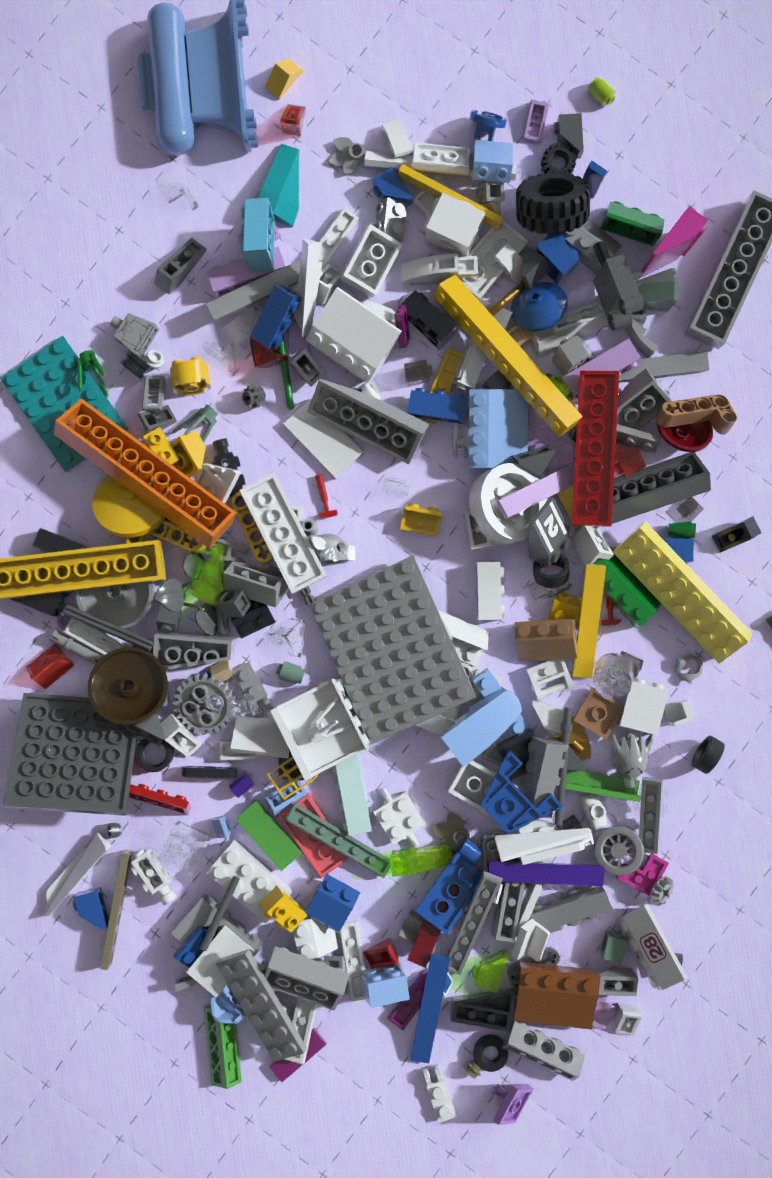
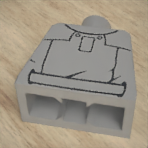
M130 313L125 316L124 320L114 316L110 322V326L117 329L114 335L116 339L140 359L143 358L160 330L157 324Z

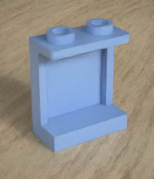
M475 140L472 179L510 183L513 168V143Z

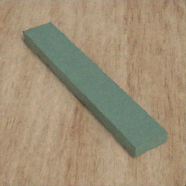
M295 802L284 819L383 879L393 863L389 858L349 836Z

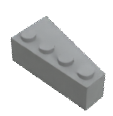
M158 631L154 634L153 655L161 662L165 670L228 661L234 657L235 638Z
M531 737V742L528 744V752L530 754L529 761L526 763L527 778L524 782V796L534 806H537L549 793L555 798L557 797L554 790L560 785L561 778L558 773L560 768H564L565 760L562 759L563 752L568 751L569 745L552 737ZM553 812L543 818H552Z
M584 886L585 888L581 890L573 889L568 891L567 895L561 898L559 896L553 897L548 900V903L543 905L541 903L535 904L530 919H533L550 933L562 930L565 924L567 926H575L582 921L581 919L594 920L598 918L600 913L606 912L607 915H610L614 911L602 886Z

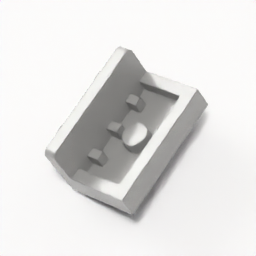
M389 197L379 201L376 206L377 216L374 227L398 242L403 241L407 203Z

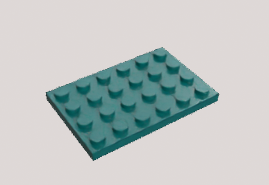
M62 335L0 379L62 469L68 472L86 458L54 435L55 421L80 399L86 401L125 431L129 429L89 371L82 367V391L78 390V365L76 360L80 358Z

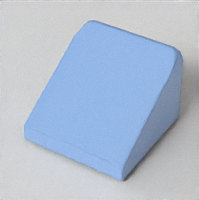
M224 815L212 820L217 837H229L231 830L226 816Z

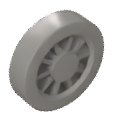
M613 826L607 828L598 836L594 846V854L598 864L603 865L606 872L616 876H623L633 873L640 867L644 859V845L640 837L633 830L623 826ZM618 835V843L614 841L612 836ZM621 835L627 837L623 844L621 843ZM608 838L612 842V846L605 844ZM630 840L633 846L626 847V844ZM603 847L611 849V852L603 854ZM634 848V855L628 853V850ZM612 854L613 857L608 862L604 856ZM627 855L633 857L630 863L626 859ZM617 858V866L611 865ZM621 859H623L627 865L621 867Z

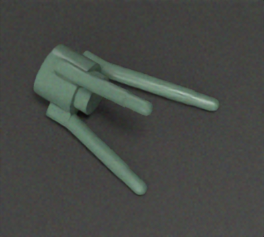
M206 404L204 408L201 407L197 413L175 428L173 433L178 432L198 417L185 431V435H188L201 421L206 425L210 423L202 438L204 443L217 422L215 418L218 413Z

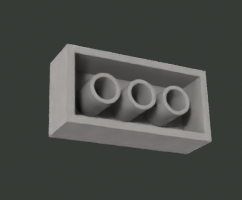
M276 946L264 972V976L271 988L333 1011L344 995L350 974L342 968H334L326 965L323 961H315L309 959L304 954H295L287 948Z

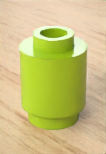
M596 77L588 87L590 95L602 106H609L616 98V90L603 78Z

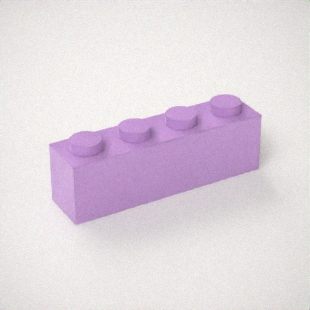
M279 246L274 248V271L285 267ZM245 258L232 260L229 264L221 267H213L206 272L217 299L274 271L251 272L249 264H246Z
M628 338L563 376L561 383L573 401L579 397L580 371L622 372L626 369L631 371L638 366L637 363L641 357Z

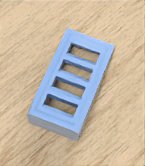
M299 780L295 782L298 788L302 786ZM289 786L281 791L284 797L287 796L286 791L289 790L290 793L294 791L293 786ZM303 787L297 795L294 793L292 798L288 797L285 799V802H282L279 797L281 795L275 790L265 796L264 799L275 817L292 806L294 802L296 803L306 796L307 792ZM274 800L277 801V803L279 804L278 806L274 805Z

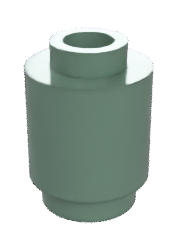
M284 661L283 664L279 663L276 674L279 675L278 679L292 684H301L305 669H302V666Z

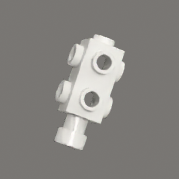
M142 849L133 856L135 859L131 862L133 865L131 870L135 876L140 875L144 881L142 882L144 890L147 893L151 892L152 895L157 892L161 897L160 901L163 905L177 897L176 894L167 886L172 881L170 879L171 874L167 868H163L160 864L158 854L155 851L152 852L151 849L146 852ZM148 859L150 865H146L144 860ZM155 875H159L161 881H157Z

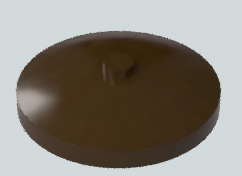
M135 647L119 648L104 655L93 667L88 680V695L96 712L105 720L122 726L137 725L151 719L164 705L168 694V678L163 665L153 654Z

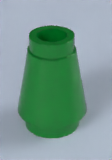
M692 521L668 523V535L684 539H695L696 523H692Z

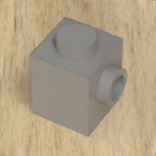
M484 181L479 183L476 189V197L479 204L491 201H505L504 182Z

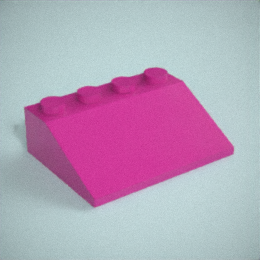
M688 206L641 269L642 277L676 261L681 255L685 257L707 229L704 225L708 219Z

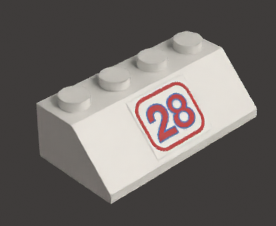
M648 904L619 918V926L623 933H627L630 939L629 945L634 952H637L640 958L638 961L642 969L648 972L650 976L648 980L654 989L662 991L688 979Z

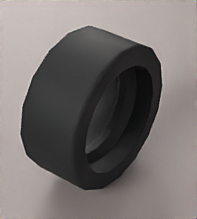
M560 553L558 560L551 564L563 569L562 572L555 575L542 573L540 569L544 565L534 561L533 576L540 586L557 588L568 581L570 564L563 554Z
M711 735L707 736L695 751L691 762L692 767L704 774L710 773L721 759L725 744Z
M144 738L138 744L135 752L136 761L139 766L148 772H159L168 767L174 756L173 746L163 740L161 744L166 750V757L162 763L153 765L144 758V749L151 743V741Z

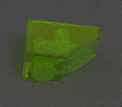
M502 949L479 961L478 967L475 966L472 972L475 986L498 992L509 957L506 949Z

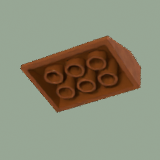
M519 961L514 1021L592 1030L599 994L600 975L598 971Z

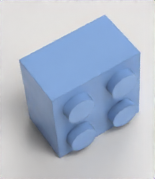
M385 966L383 970L378 971L370 969L366 970L365 974H360L363 998L371 1008L410 999L406 975L397 966Z

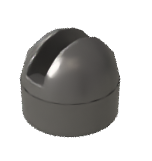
M108 823L107 833L109 839L121 836L122 832H119V828H122L119 823Z

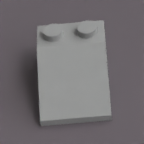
M646 368L631 379L618 396V425L639 430L657 416L665 402L672 401L666 390Z

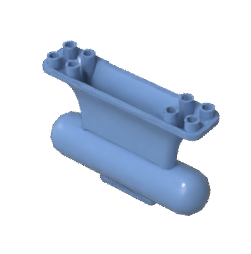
M229 0L228 7L219 20L205 28L187 32L183 13L172 3H158L148 11L149 53L137 55L140 106L145 111L154 110L157 143L169 155L180 156L186 154L193 147V123H211L230 129L241 139L246 152H252V148L259 147L258 136L255 131L257 129L256 117H254L253 109H247L242 36H249L248 23H246L248 14L245 0Z

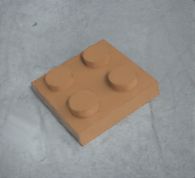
M591 687L572 720L607 740L623 712L624 705Z

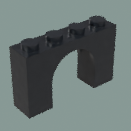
M39 528L32 545L50 553L87 548L86 545L43 528ZM72 591L11 598V600L53 617H58L66 606L64 604L66 597H69Z

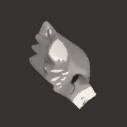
M328 533L310 535L308 537L320 563L326 562L330 564L339 561L355 560L356 546L347 545L336 534Z
M629 732L626 739L625 737L619 739V743L615 734H612V763L622 776L626 788H635L637 777L645 771L648 754L653 743V734L644 742L643 737H640L637 741L635 735Z

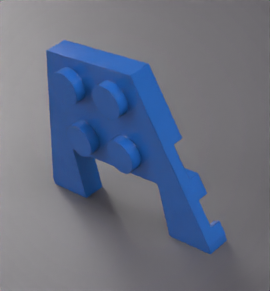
M510 750L507 752L480 803L507 834L563 808L562 804L551 793L537 806H534L508 779L523 764Z

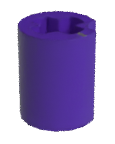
M244 772L228 786L232 793L239 798L254 786V782Z

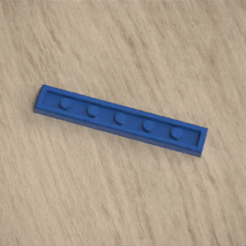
M430 954L410 1061L427 1064L430 1062L450 957Z

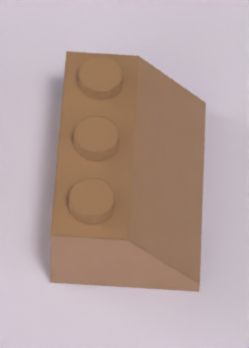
M560 619L514 622L515 643L519 661L578 659L576 620Z

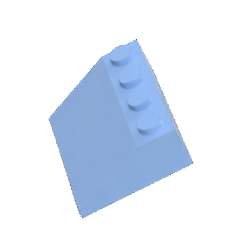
M470 389L469 468H495L507 463L518 464L513 460L512 455L528 451V402L517 389Z

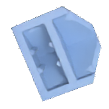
M228 984L217 998L212 994L210 995L212 1016L219 1023L238 1024L247 1016Z

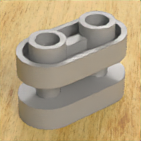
M493 832L485 833L480 840L481 849L483 850L482 859L486 870L488 868V860H500L495 841L496 834Z

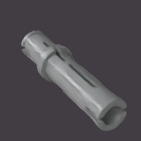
M57 630L52 633L53 637L49 639V641L63 647L64 651H70L94 665L103 657L76 642L74 638H69Z

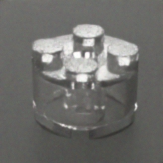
M607 653L598 659L593 674V685L602 694L603 698H618L631 691L634 665L628 657L618 656V653Z

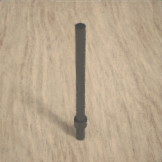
M564 707L563 723H561L560 731H562L561 742L569 745L570 732H572L573 726L571 723L572 708ZM568 751L563 752L564 768L559 769L561 780L560 785L557 787V800L562 804L563 808L555 811L554 825L559 826L563 822Z

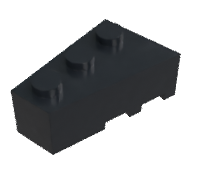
M414 290L400 304L406 306L408 321L438 350L455 335L457 325L436 306L431 304L423 293H418Z
M509 988L452 997L449 1018L452 1022L509 1032L515 990Z

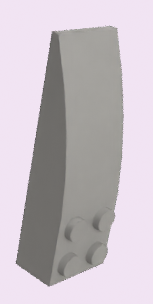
M323 379L318 381L307 410L308 413L408 465L414 458L429 426L428 423L384 401Z

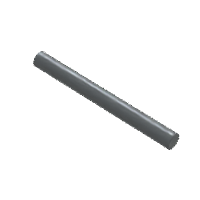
M232 877L201 943V950L207 951L240 881L239 877Z

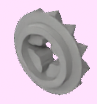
M664 876L653 885L650 895L652 904L661 906L666 903L667 899H670V895L673 893L672 889L674 888L671 878Z

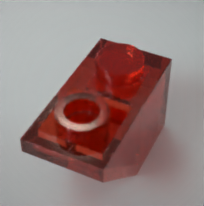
M616 443L615 472L618 475L627 478L646 467L638 449Z

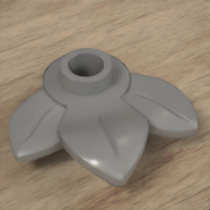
M347 137L334 139L333 142L337 151L330 157L329 162L336 167H343L344 174L354 172L358 168L359 162L365 158L366 150L364 146L360 143H353ZM358 151L360 154L355 156L353 152Z

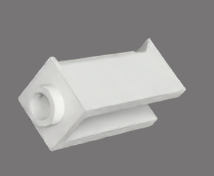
M471 338L465 340L467 346L464 349L454 376L455 381H452V384L456 385V388L463 392L475 389L486 359V354Z

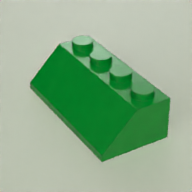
M615 554L609 560L598 558L593 563L606 566L603 594L612 601L614 606L635 628L641 627L655 614L661 602Z

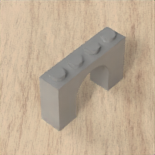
M204 894L173 929L171 934L183 944L198 926L205 927L210 925L219 907L217 901L212 896ZM226 910L219 926L223 928L226 925L255 950L252 954L254 957L261 949V940L255 934H249L244 924L232 919L231 913Z

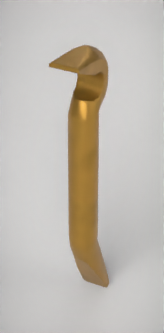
M522 280L488 310L489 313L494 316L526 288L524 281Z

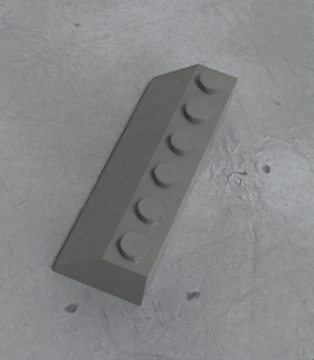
M690 452L614 478L612 524L711 491L710 472L697 454Z

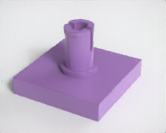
M528 1084L511 1085L507 1092L501 1085H496L494 1087L495 1091H492V1096L496 1097L502 1104L493 1121L498 1125L516 1123L534 1088Z

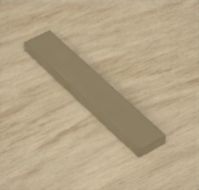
M125 849L121 853L100 967L102 970H108L113 963L133 853L131 850Z

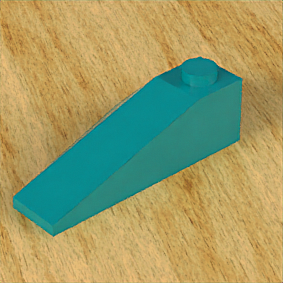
M281 143L259 198L269 199L275 221L294 227L299 212V149Z

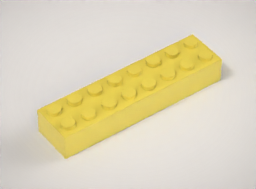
M646 521L623 539L612 551L718 664L750 641L751 631Z

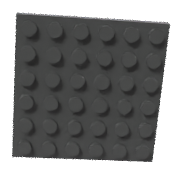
M23 693L3 807L126 816L137 734L125 729L126 726L113 724L101 717L92 706L88 697Z

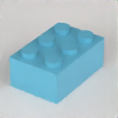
M245 199V207H242L244 224L241 225V233L244 237V241L241 242V252L245 254V263L249 264L251 272L274 271L275 218L269 199Z

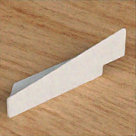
M306 238L302 239V260L296 293L301 296L300 306L293 314L301 329V337H306L312 328L322 262L318 261L321 243Z
M597 301L565 313L563 318L551 328L530 332L533 337L532 341L538 358H541L557 350L560 342L568 336L573 338L577 335L583 338L609 324L601 301Z
M589 828L495 836L501 862L520 857L522 865L578 852L585 849L584 846L594 844Z
M99 833L94 836L89 846H86L46 890V917H49L112 846Z

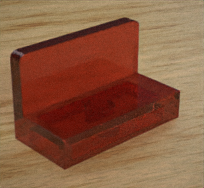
M54 643L27 665L26 669L32 680L44 689H47L70 670L74 663L64 655L61 647Z

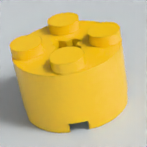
M202 357L171 362L170 376L174 394L178 395V392H183L184 396H193L204 393L207 387L209 390L211 389L208 364L202 360Z

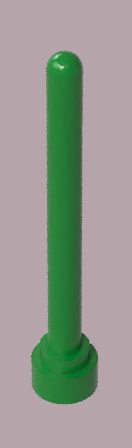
M282 336L283 340L278 346L286 404L287 408L292 410L294 409V400L284 336Z

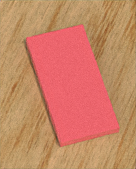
M309 793L296 802L298 805L330 823ZM290 806L278 814L277 817L322 879L326 873L329 874L349 858L284 820L292 807Z

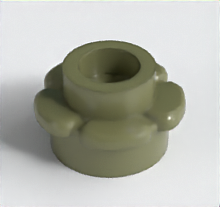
M474 1060L471 1063L467 1061V1064L463 1067L473 1079L478 1075L481 1076L479 1072L481 1068Z

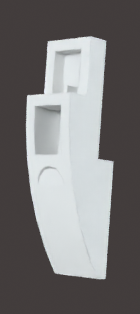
M458 253L428 256L401 264L402 284L440 282V279L450 278L453 275H456L458 278L478 277L477 256L458 257Z

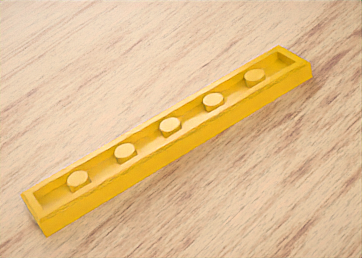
M401 165L399 178L439 199L442 193H445L458 200L470 203L475 208L485 212L484 223L500 230L504 220L502 216L406 165Z
M585 564L577 630L578 659H574L573 677L592 678L606 572L605 565Z

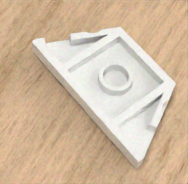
M206 463L202 464V468L199 470L194 482L225 504L241 472Z

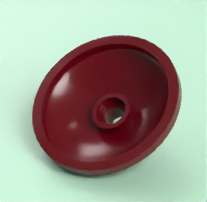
M710 421L667 428L657 424L659 434L665 442L680 451H701L710 444L713 438V428Z

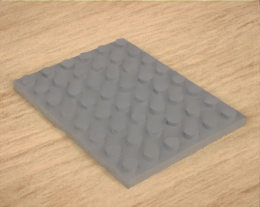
M414 555L310 604L355 713L362 725L363 732L366 733L370 741L369 745L477 698Z

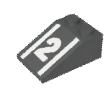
M551 496L529 522V558L548 568L553 562L555 563L558 560L560 552L566 549L570 543L569 528L554 497Z

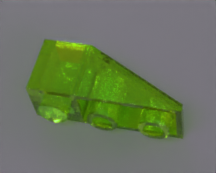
M221 543L212 547L208 563L205 562L203 564L199 580L196 579L191 587L193 590L191 595L210 605H216L224 590V545Z
M450 845L392 850L389 858L392 877L413 875L446 866L451 859Z

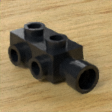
M227 438L213 441L214 450H217L218 455L214 456L215 462H212V465L224 467L222 462L228 460L229 464L225 468L238 470V467L241 466L238 455L234 456L233 452H229ZM240 474L229 497L239 493L243 489V485H246L243 474Z

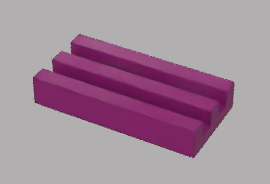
M398 305V309L394 314L396 327L401 330L398 343L399 348L406 349L410 340L407 310L405 305Z

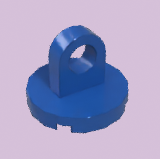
M472 110L469 119L477 123L474 140H481L480 132L485 131L488 133L487 141H493L496 128L506 127L507 119H503L501 115L488 111H482V114H477L478 110Z

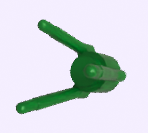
M92 350L81 352L79 354L80 359L76 360L78 365V390L82 391V367H84L86 370H94L102 391L108 397L109 394L101 377L105 373L96 358L95 352Z

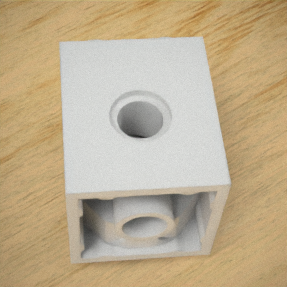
M442 193L440 199L436 198L433 204L432 216L428 215L424 223L423 233H425V241L451 253H458V256H468L482 227L485 212L475 208L466 201L458 200Z

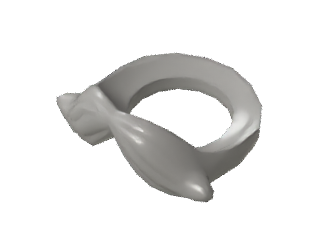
M688 654L681 659L676 658L675 671L679 678L692 684V680L702 674V660L693 654ZM692 658L698 662L699 670L697 673H681L680 670L684 668L689 659Z

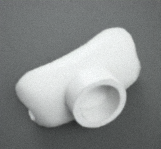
M596 794L583 795L581 803L590 828L596 831L606 827V810Z

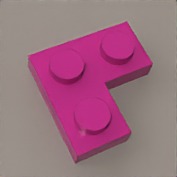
M650 853L642 869L638 868L631 874L616 876V878L650 896L653 885L662 878L669 862Z

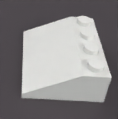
M337 287L314 322L305 341L368 384L378 374L398 339L401 330Z

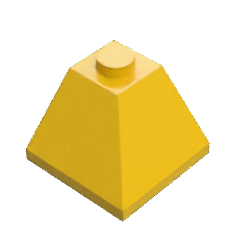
M197 430L190 432L188 435H180L171 443L179 457V461L172 465L191 478L202 468L206 448Z

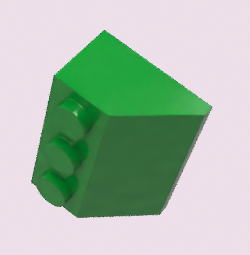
M610 201L600 228L604 231L654 247L663 233L665 219L660 218L659 215L654 213H644L636 207H626L618 201Z

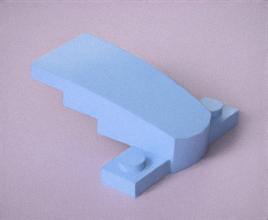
M485 668L471 679L484 696V699L471 706L469 712L454 721L456 724L440 734L443 741L463 767L488 748L507 729L514 736L530 728L520 714L522 709L518 698L512 692L500 686L488 668Z

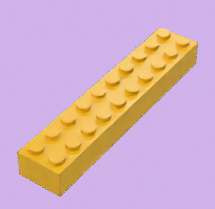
M159 540L0 558V600L166 580L163 545Z

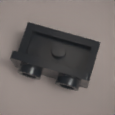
M251 600L252 604L243 617H230L241 639L276 623L268 605Z

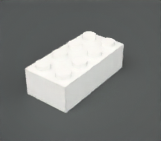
M235 839L207 871V874L225 890H227L233 876L239 877L240 881L233 896L265 924L269 919L263 914L264 908L260 902L276 885L289 896L293 890Z

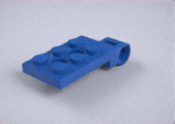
M467 838L459 846L415 910V912L446 935L449 934L470 903L482 876L472 866L479 859L483 850ZM453 884L459 888V892L455 896H451L448 892L449 887ZM440 901L447 903V910L445 912H439L437 909V904Z

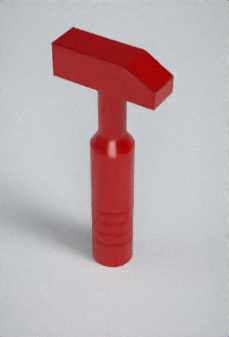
M315 475L320 499L325 509V512L318 514L319 517L326 519L338 516L337 509L329 510L323 475Z
M606 597L608 619L601 620V626L617 625L621 622V619H613L614 604Z

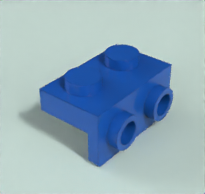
M198 926L173 954L174 959L190 968L203 952L200 946L208 929L206 930Z

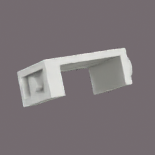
M635 677L633 681L627 680V684L630 685L622 717L618 719L617 725L658 736L669 690L663 689L664 685L654 682L652 686L646 685V680Z

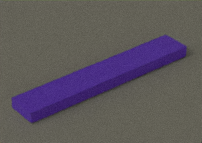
M488 860L487 872L501 877L502 882L583 886L604 885L605 867L603 865L544 862L522 865L521 861L501 862V860Z

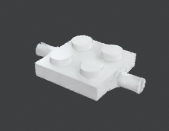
M386 788L383 791L380 790L379 793L385 802L373 812L391 843L395 845L401 840L408 839L412 848H415V844L418 846L420 843L414 834L426 824L409 795L404 791L398 796L391 797Z

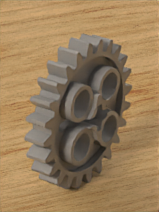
M197 673L195 679L191 675L188 677V681L183 680L182 685L177 687L179 692L174 694V697L177 699L173 701V704L178 706L173 711L180 713L176 718L183 719L182 725L188 724L187 730L193 727L195 734L198 730H201L202 735L208 730L211 735L214 729L216 732H219L221 727L225 728L227 726L226 722L230 723L232 720L230 716H233L235 713L232 710L236 706L235 703H232L235 696L229 695L233 691L232 689L226 690L228 683L221 684L222 678L216 681L215 674L208 678L207 673H204L201 678L200 674ZM197 688H202L205 694H200ZM214 698L219 699L221 705L216 704ZM188 703L193 704L195 709H190ZM204 714H209L211 720L206 719Z

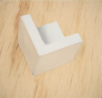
M682 700L665 706L664 712L670 726H677L695 719L688 700Z

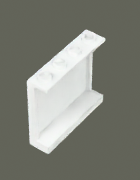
M334 678L270 710L305 781L369 749L367 744L370 741L366 733L361 734L358 727L362 725L357 715L352 716L350 709L353 707L348 698H343L341 692L344 689L340 681L335 682ZM339 696L340 699L318 724L323 723L324 726H327L337 720L338 724L327 730L328 732L349 724H353V727L330 736L323 741L313 742L307 733V729L311 727L310 723L316 720L325 708Z

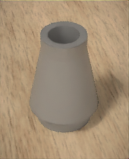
M306 518L301 522L307 537L317 534L319 525L316 520ZM311 523L312 527L310 529H306L305 525Z

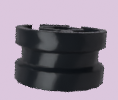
M128 351L127 357L122 359L120 363L136 377L142 379L144 372L149 371L150 366L134 353Z

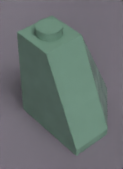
M670 268L637 280L641 282V287L638 288V291L644 300L643 309L669 311L677 302L679 281L678 278L673 276L676 275L675 268Z

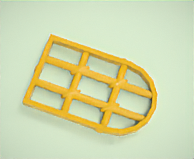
M293 756L267 773L283 800L309 783H312L318 776V774L298 788L295 782L303 777L302 774L295 779H292L289 775L298 766L295 765L289 770H286L283 766L294 759ZM281 767L284 773L273 780L270 774ZM287 776L290 782L279 789L275 782ZM289 786H293L295 790L284 797L281 791Z

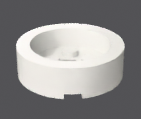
M507 463L486 471L475 480L469 497L470 513L472 517L474 516L479 526L477 527L479 531L488 539L500 544H512L529 538V522L545 504L547 499L507 519L504 518L496 502L539 481L533 472L519 464Z

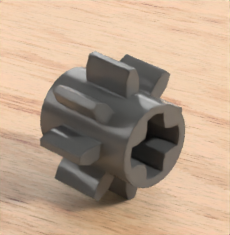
M251 384L246 389H243L242 400L247 407L252 406V409H255L264 404L266 394L261 386L256 387L255 384Z

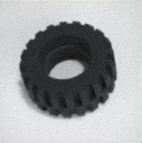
M548 172L546 174L540 173L537 176H530L528 179L523 180L516 189V219L523 228H527L531 232L535 231L538 234L547 233V235H553V233L564 234L567 231L572 232L575 228L578 229L584 225L590 216V186L585 179L578 175L574 176L571 173Z

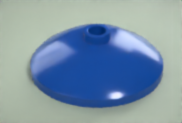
M549 282L536 283L532 288L522 290L514 299L511 306L513 321L519 328L525 331L538 332L546 330L563 318L568 307V299L560 286Z

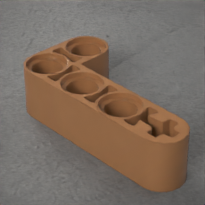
M715 394L665 402L655 420L659 426L665 428L710 421L717 433L725 435L737 421V415L727 397Z

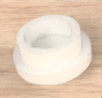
M151 350L145 355L144 360L151 368L162 367L164 358L159 351Z

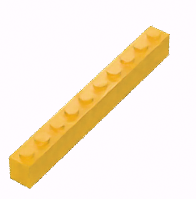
M453 275L438 285L433 295L436 300L511 382L513 387L520 392L559 437L572 429L583 416L456 275Z

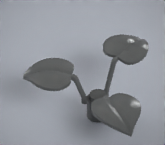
M191 552L185 556L182 563L183 572L190 580L183 585L177 579L165 581L156 591L153 600L159 602L171 612H177L183 606L197 608L195 621L198 627L207 635L215 636L217 633L216 607L211 603H204L201 607L197 604L184 602L186 593L182 589L192 584L193 581L198 584L203 583L208 573L206 561L201 553Z

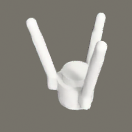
M339 696L325 708L316 720L310 723L311 727L307 729V733L313 742L323 741L330 736L353 727V724H349L328 732L327 730L338 724L337 720L327 726H324L323 723L318 724L340 699Z

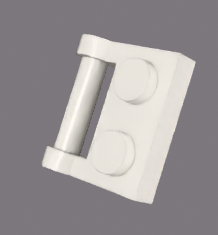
M564 659L548 660L526 669L538 702L551 694L567 688L568 690L574 688ZM562 676L564 677V682L540 690L539 685Z

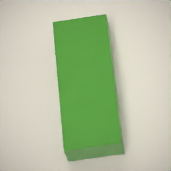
M258 799L236 818L238 823L280 871H283L302 854L298 845Z

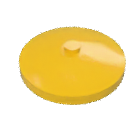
M109 475L99 483L93 494L92 509L98 523L107 532L119 537L130 538L145 535L157 528L166 518Z

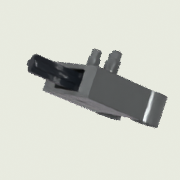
M599 241L594 244V250L601 269L593 283L607 316L609 327L614 331L632 325L631 313L644 308L643 297L638 291V288L641 287V282H635L636 279L642 277V272L631 273L624 254L610 258L605 243Z

